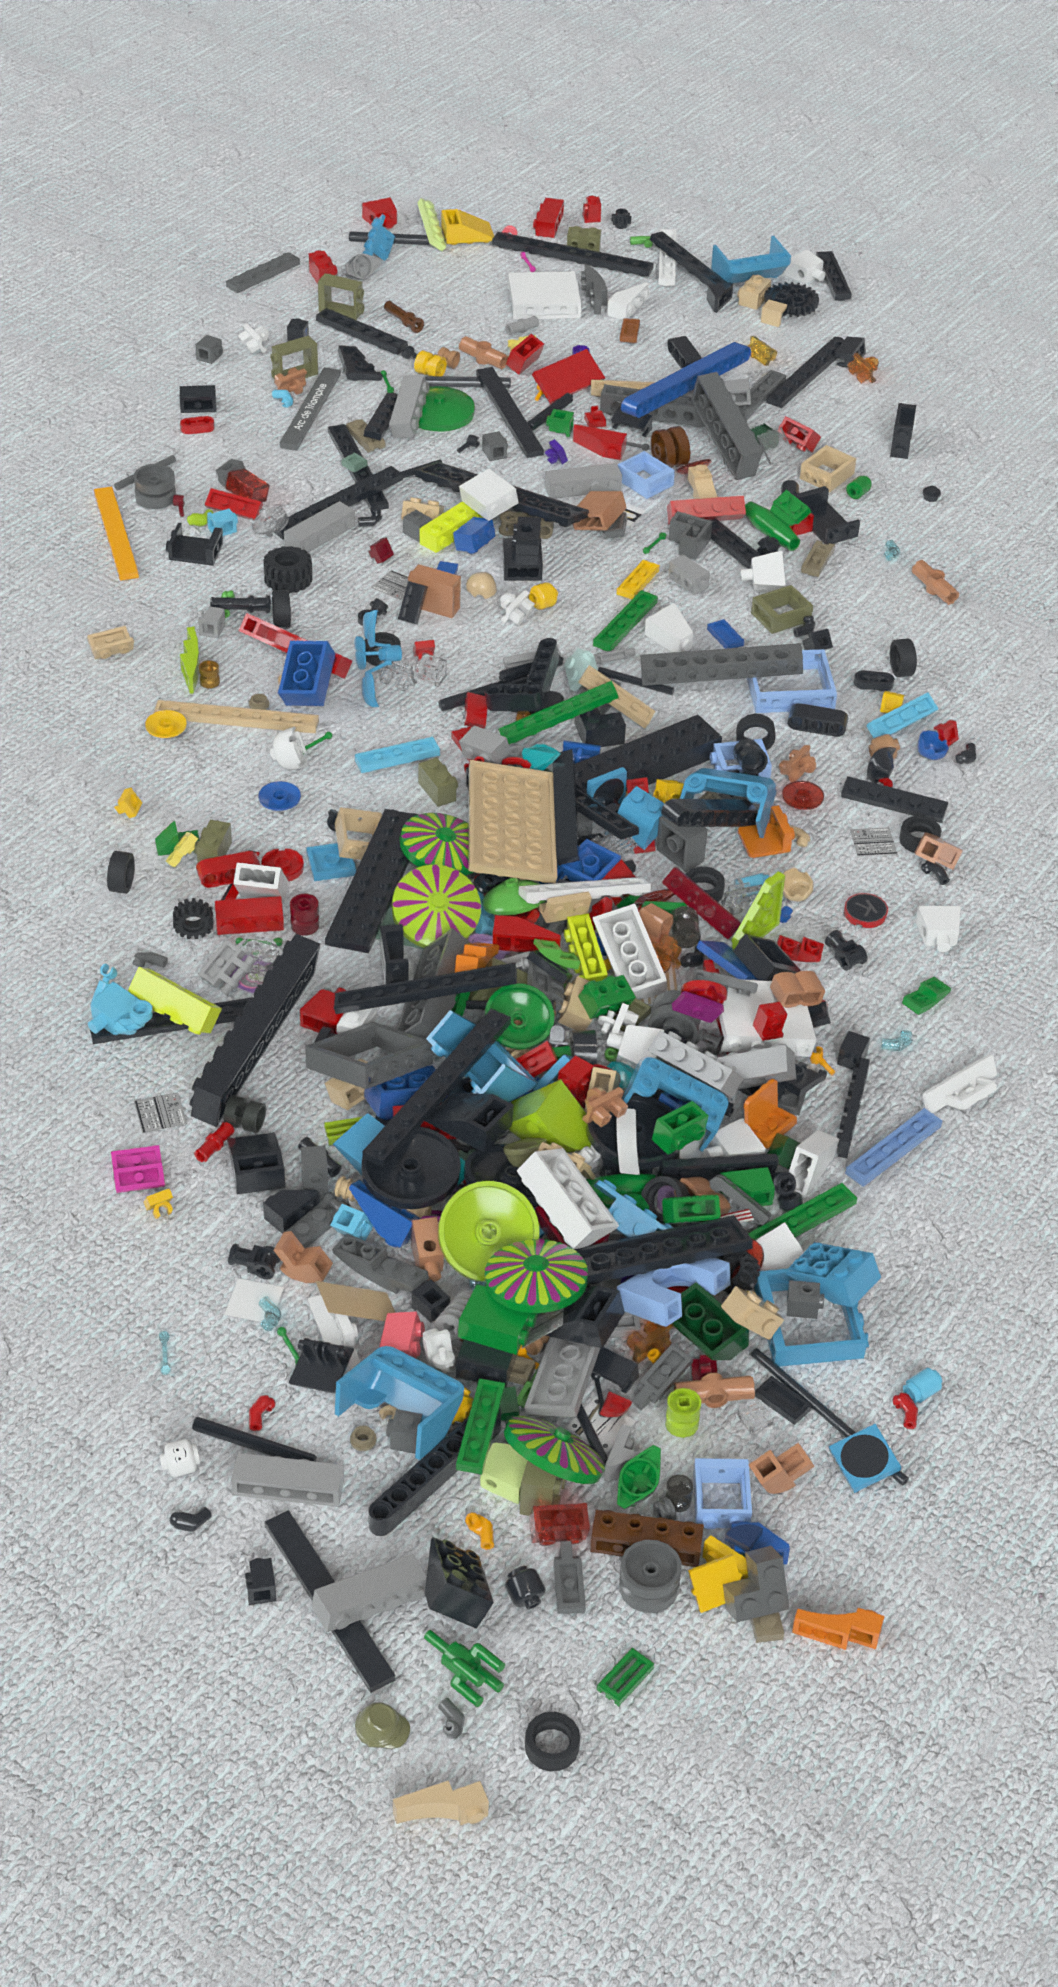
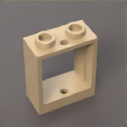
M825 445L801 463L800 479L819 488L826 486L829 492H831L855 473L856 458ZM823 464L834 469V471L829 473L818 467Z
M339 808L335 821L339 857L362 860L369 842L348 839L346 830L369 833L373 836L382 817L381 813Z

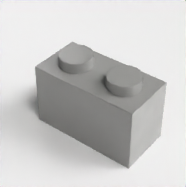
M475 725L459 741L462 753L468 759L474 760L475 757L481 756L484 758V762L501 764L502 760L511 753L506 737Z

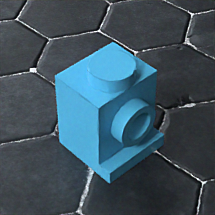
M230 509L213 514L211 512L207 513L208 529L211 533H213L215 527L222 528L223 536L237 532L236 524L238 523V518Z
M341 1204L330 1225L340 1234L345 1236L349 1234L365 1241L373 1228L364 1212Z

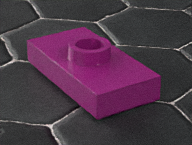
M684 991L672 1003V1010L712 1023L724 1012V1005Z

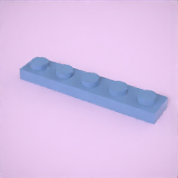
M922 1109L847 1166L845 1174L864 1187L941 1128L942 1120L927 1109Z

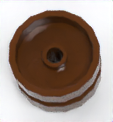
M681 426L670 427L667 430L660 429L652 433L650 444L653 457L670 468L686 466L689 463L691 455L690 443L685 430Z

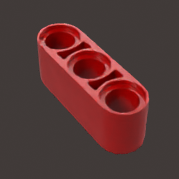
M245 851L201 860L196 865V870L202 886L213 888L234 883L237 863L261 865L257 854L253 851Z

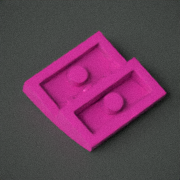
M159 1145L111 1151L116 1193L165 1187Z

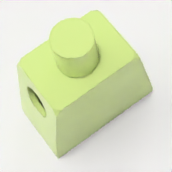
M493 1443L487 1455L483 1474L480 1477V1486L519 1504L521 1481L528 1460L517 1453L510 1444Z

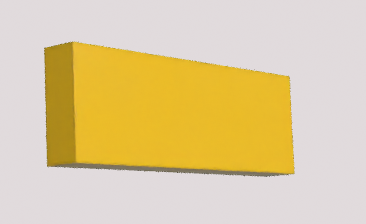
M642 560L617 588V595L633 599L659 572L660 565Z

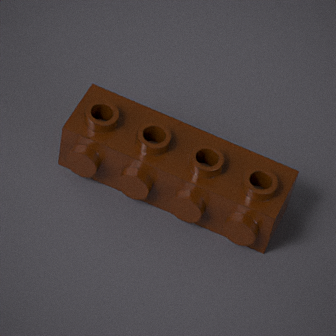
M596 1509L590 1552L623 1557L626 1549L636 1542L658 1540L668 1544L677 1552L681 1565L698 1567L704 1525L696 1524L692 1521L682 1522L669 1520L664 1517L654 1518L640 1514H625L612 1510Z

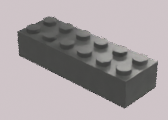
M714 372L698 376L691 402L735 480L755 476L763 454L762 446L757 442L754 432L750 430L747 420L743 418L739 406L735 404L731 393L728 392L724 380L720 378L719 374Z
M453 928L423 949L413 980L455 973L456 956L463 954L464 945L470 942ZM456 994L406 1002L396 1029L426 1039L445 1015L454 1007Z

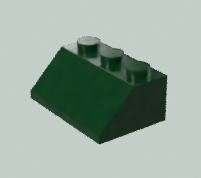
M695 1282L681 1293L682 1317L671 1323V1325L711 1360H732L749 1346V1329L736 1323L721 1307L722 1304Z

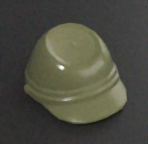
M526 1138L507 1144L503 1147L504 1154H506L507 1159L513 1166L520 1168L534 1152L539 1150L542 1142L546 1143L547 1139Z
M375 1702L367 1705L359 1712L355 1722V1730L360 1741L368 1747L395 1749L401 1747L407 1741L410 1734V1724L404 1716L399 1714L390 1705Z

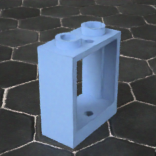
M645 451L618 464L622 474V483L646 499L674 486L675 470ZM644 470L652 476L644 479L636 473Z
M755 739L754 741L758 743L768 758L766 768L758 773V776L770 778L772 764L762 739ZM739 741L713 744V752H710L711 765L714 764L715 770H739L742 772L743 769L740 765L727 766L725 760L735 759L733 750Z
M695 1458L693 1483L696 1524H703L705 1529L731 1528V1523L742 1521L751 1523L752 1504L748 1459ZM702 1483L740 1484L742 1509H703Z

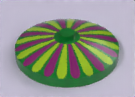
M423 813L410 818L404 824L399 839L400 847L404 855L417 867L443 865L453 868L465 876L473 873L469 871V823L447 814Z
M530 1239L511 1243L495 1252L485 1267V1286L490 1296L499 1304L524 1313H547L565 1308L582 1296L588 1283V1269L583 1257L573 1248L551 1240Z
M514 1416L508 1421L504 1429V1436L507 1442L517 1453L540 1469L559 1478L580 1484H594L600 1480L605 1471L604 1461L591 1446L575 1434L556 1424L529 1416Z

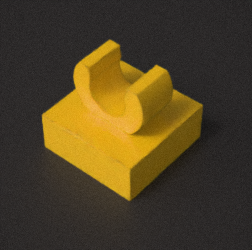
M884 691L880 712L889 713L902 706L905 695Z
M130 787L124 789L121 797L118 799L119 805L114 808L118 814L125 812L129 818L137 815L142 801Z
M170 1188L147 1196L143 1201L147 1211L153 1209V1216L156 1219L160 1218L158 1210L160 1207H164L168 1215L173 1211L170 1204L173 1198Z

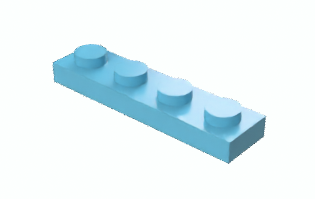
M929 692L869 722L866 727L873 738L884 734L892 735L935 713L939 708Z
M429 737L355 754V762L361 773L440 756V748L435 739Z

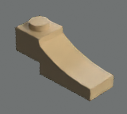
M706 465L689 467L688 481L693 488V497L695 499L718 497L712 481V474Z
M448 1780L393 1799V1816L396 1824L423 1818H447L458 1820L461 1826L467 1823H478L488 1816L489 1801L481 1781L452 1790Z

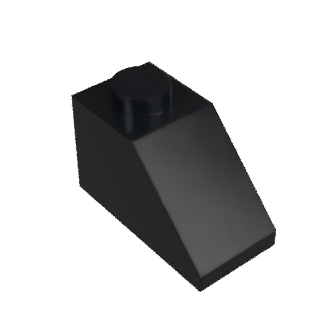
M280 1190L263 1202L264 1219L283 1234L320 1203V1192L317 1190Z

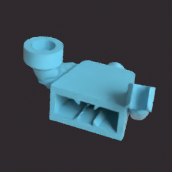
M103 964L100 972L104 977L102 980H99L90 1004L92 1020L88 1022V1027L93 1033H98L104 1028L113 1035L135 1034L136 1030L144 1027L145 1023L152 1018V1006L149 1002L138 999L114 981L109 983V980L117 976V970L112 967L111 971L107 974L109 965Z

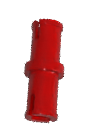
M223 1122L214 1133H210L205 1138V1142L194 1152L196 1159L202 1163L207 1162L215 1151H220L224 1146V1142L234 1134L233 1126L228 1122Z

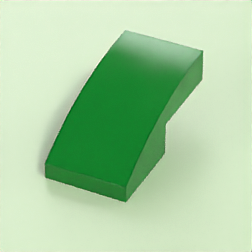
M934 976L921 982L917 991L905 995L902 1004L917 1015H920L950 993L951 988Z

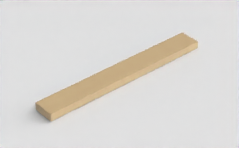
M158 700L154 713L162 710L179 712L189 722L273 730H286L295 727L294 732L315 734L319 723V715L165 700Z

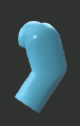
M288 390L272 391L274 399H282L283 407L288 408L293 405V398Z

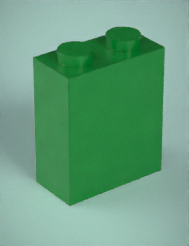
M476 1284L459 1318L458 1338L517 1355L521 1345H526L529 1336L528 1330L530 1327L534 1328L538 1313H524L509 1309L496 1302L490 1296L485 1286Z

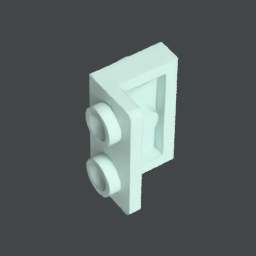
M577 648L565 661L564 666L569 687L575 692L582 686L578 682L589 665L598 671L595 657L590 651Z

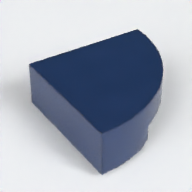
M750 1524L739 1525L726 1533L725 1540L748 1552L762 1535L763 1528Z

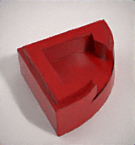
M609 1391L601 1408L600 1415L605 1417L622 1416L629 1410L632 1401Z

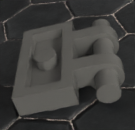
M531 963L528 967L527 985L539 989L550 1001H555V1011L561 1010L564 1001V985L552 978L551 975L537 965Z

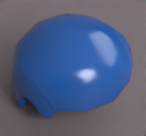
M927 730L921 732L917 743L918 752L930 760L944 758L949 750L947 740L941 741L939 733L936 731Z

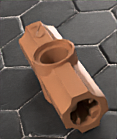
M467 336L463 337L459 343V349L475 357L478 364H490L501 370L506 367L509 356L493 349L491 343L487 341L478 342Z
M924 560L917 561L912 567V573L926 585L927 593L938 595L948 605L953 604L959 598V592L945 580V573L943 571L933 569Z
M710 1373L701 1380L674 1383V1390L680 1388L691 1389L700 1396L701 1403H705L710 1408L724 1406L727 1401L754 1399L755 1397L754 1380L751 1376L723 1378L721 1374Z

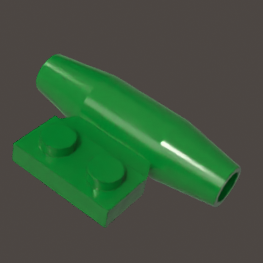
M787 490L773 501L770 510L752 501L745 504V516L757 530L765 536L769 535V537L776 538L782 547L790 551L798 548L800 539L790 526L798 525L811 513L807 505Z
M621 1173L595 1177L594 1180L587 1178L586 1181L607 1209L610 1208L614 1200L594 1187L598 1180L602 1182L607 1180L616 1186L617 1189L615 1191L622 1196L627 1194L637 1202L636 1206L644 1211L645 1208L649 1210V1205L641 1196L645 1185L656 1176L654 1174L639 1173V1175Z

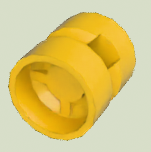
M424 350L418 353L414 363V369L417 373L428 376H443L447 367L445 357L433 355Z

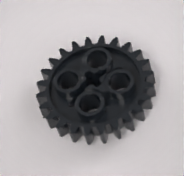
M784 282V284L778 283V286L773 284L772 287H768L764 297L765 303L768 300L786 304L787 309L783 312V316L789 314L790 317L793 315L799 317V314L803 316L806 313L811 314V311L815 312L819 304L816 290H812V287L806 288V284L801 286L800 283L794 284L793 282L791 284Z

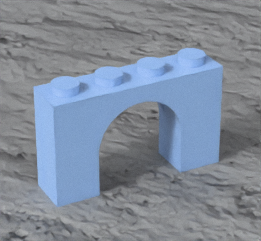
M708 1258L691 1264L685 1263L672 1266L668 1269H657L633 1276L617 1286V1290L620 1291L625 1312L666 1327L682 1317L681 1294L667 1289L668 1287H690L697 1282L709 1294L716 1295L730 1286V1265L728 1262L717 1258Z

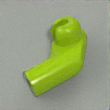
M207 509L203 514L192 513L187 517V523L191 526H205L208 523L207 513L211 512L213 514V511Z

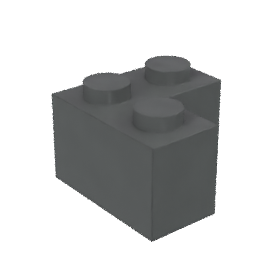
M679 511L676 512L670 520L669 540L679 543V555H685L695 560L698 558L711 540L712 521Z
M772 1546L745 1552L749 1578L723 1584L727 1612L736 1622H741L789 1610L783 1557Z

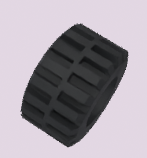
M281 546L280 548L270 550L264 556V581L272 590H288L289 593H297L311 585L313 580L312 558L306 550L293 546Z

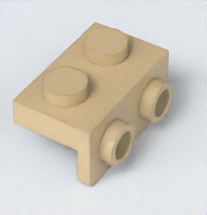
M410 497V500L403 501L401 519L403 520L404 516L414 510H418L434 520L439 514L444 513V506L439 505V501L428 500V503L421 502V498Z
M126 626L87 635V640L95 659H106L114 654H126L133 650L134 639L129 636Z
M588 891L548 898L547 903L539 905V910L546 923L567 920L569 916L588 914L592 897Z

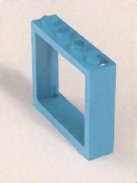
M787 1269L758 1271L760 1276L755 1277L757 1283L756 1285L754 1284V1291L764 1302L769 1300L774 1304L771 1292L787 1291L789 1280L796 1281L786 1274L785 1271ZM858 1302L853 1307L841 1305L851 1340L785 1346L781 1327H779L771 1339H767L772 1361L781 1367L864 1359L866 1348H869V1335L867 1332L864 1333V1319L862 1312L858 1313Z

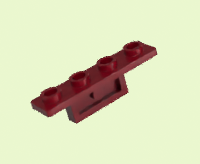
M674 867L662 881L663 885L726 939H730L739 928L741 922L679 868Z

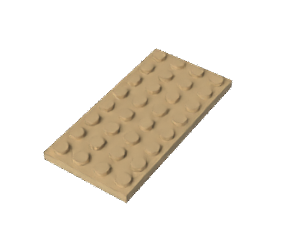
M470 760L469 871L556 884L557 859L553 772Z

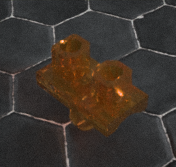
M858 352L853 355L854 361L847 364L849 372L852 375L856 373V377L861 384L867 380L871 383L876 382L873 371L878 369V359L876 357L864 359Z
M666 934L660 944L655 941L652 944L664 973L669 971L671 964L675 969H679L681 964L678 957L682 952L681 947L677 945L678 941Z
M648 1321L643 1329L648 1335L644 1338L638 1331L630 1334L626 1344L634 1352L632 1360L639 1364L647 1358L648 1352L655 1348L663 1354L672 1344L669 1330L673 1328V1325L669 1324L664 1327Z

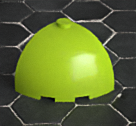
M561 1079L511 1101V1104L514 1105L512 1127L509 1130L518 1138L547 1139L546 1144L556 1143L563 1147L566 1153L581 1151L584 1147H591L586 1131L587 1123L582 1119L587 1113Z

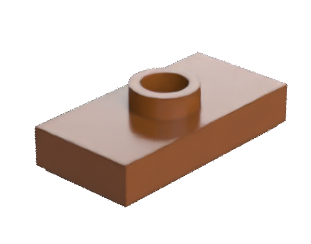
M623 318L620 342L637 343L640 328L639 319Z

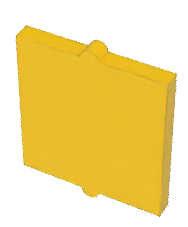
M733 1553L688 1570L693 1587L691 1593L695 1595L700 1613L725 1604L723 1584L741 1580L742 1573L738 1571Z

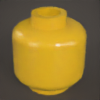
M548 582L534 585L529 592L528 599L535 604L534 607L538 610L550 608L557 602L558 591Z

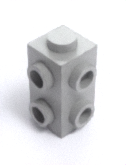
M685 555L670 561L668 575L670 579L693 595L708 589L709 571Z

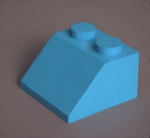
M637 786L623 799L617 814L639 827L638 835L626 839L645 850L658 836L659 817L663 816L661 810L664 803Z

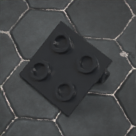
M309 1338L300 1339L297 1347L302 1353L288 1383L335 1394L336 1382L343 1377L354 1348L330 1344V1342L310 1340Z

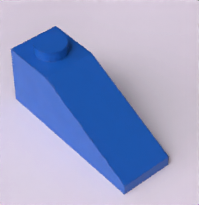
M358 1180L352 1183L349 1190L377 1233L392 1247L401 1248L406 1245L411 1238L412 1220H419L421 1218L407 1209L396 1208L381 1202L370 1193L362 1181Z

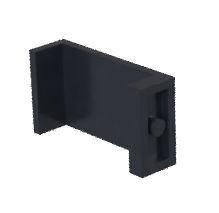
M826 486L794 494L796 498L810 508L811 513L814 515L812 532L824 544H834L858 537L860 520L847 522L828 503L829 489Z

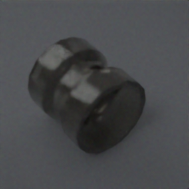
M677 1474L668 1479L665 1498L667 1497L671 1500L676 1512L686 1511L691 1506L693 1483L689 1477Z

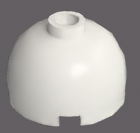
M295 727L278 733L273 740V748L270 749L272 759L274 761L277 760L280 766L288 770H296L307 766V759L303 760V753H306L304 742L299 731L294 732Z

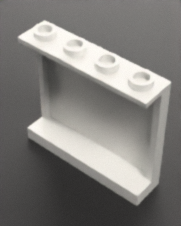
M575 271L508 273V289H510L513 319H527L536 316L538 319L581 318V299Z
M746 980L758 984L757 992L755 994L750 993V997L736 994V989L728 988L727 1000L723 1003L724 1012L719 1016L724 1036L721 1052L744 1053L749 1052L752 1048L765 1049L772 1047L774 1044H785L795 1052V1056L811 1057L816 1043V1036L807 1006L784 1007L788 1015L782 1030L784 1033L783 1038L762 1041L753 1027V1022L760 1004L778 1002L770 989L772 981Z

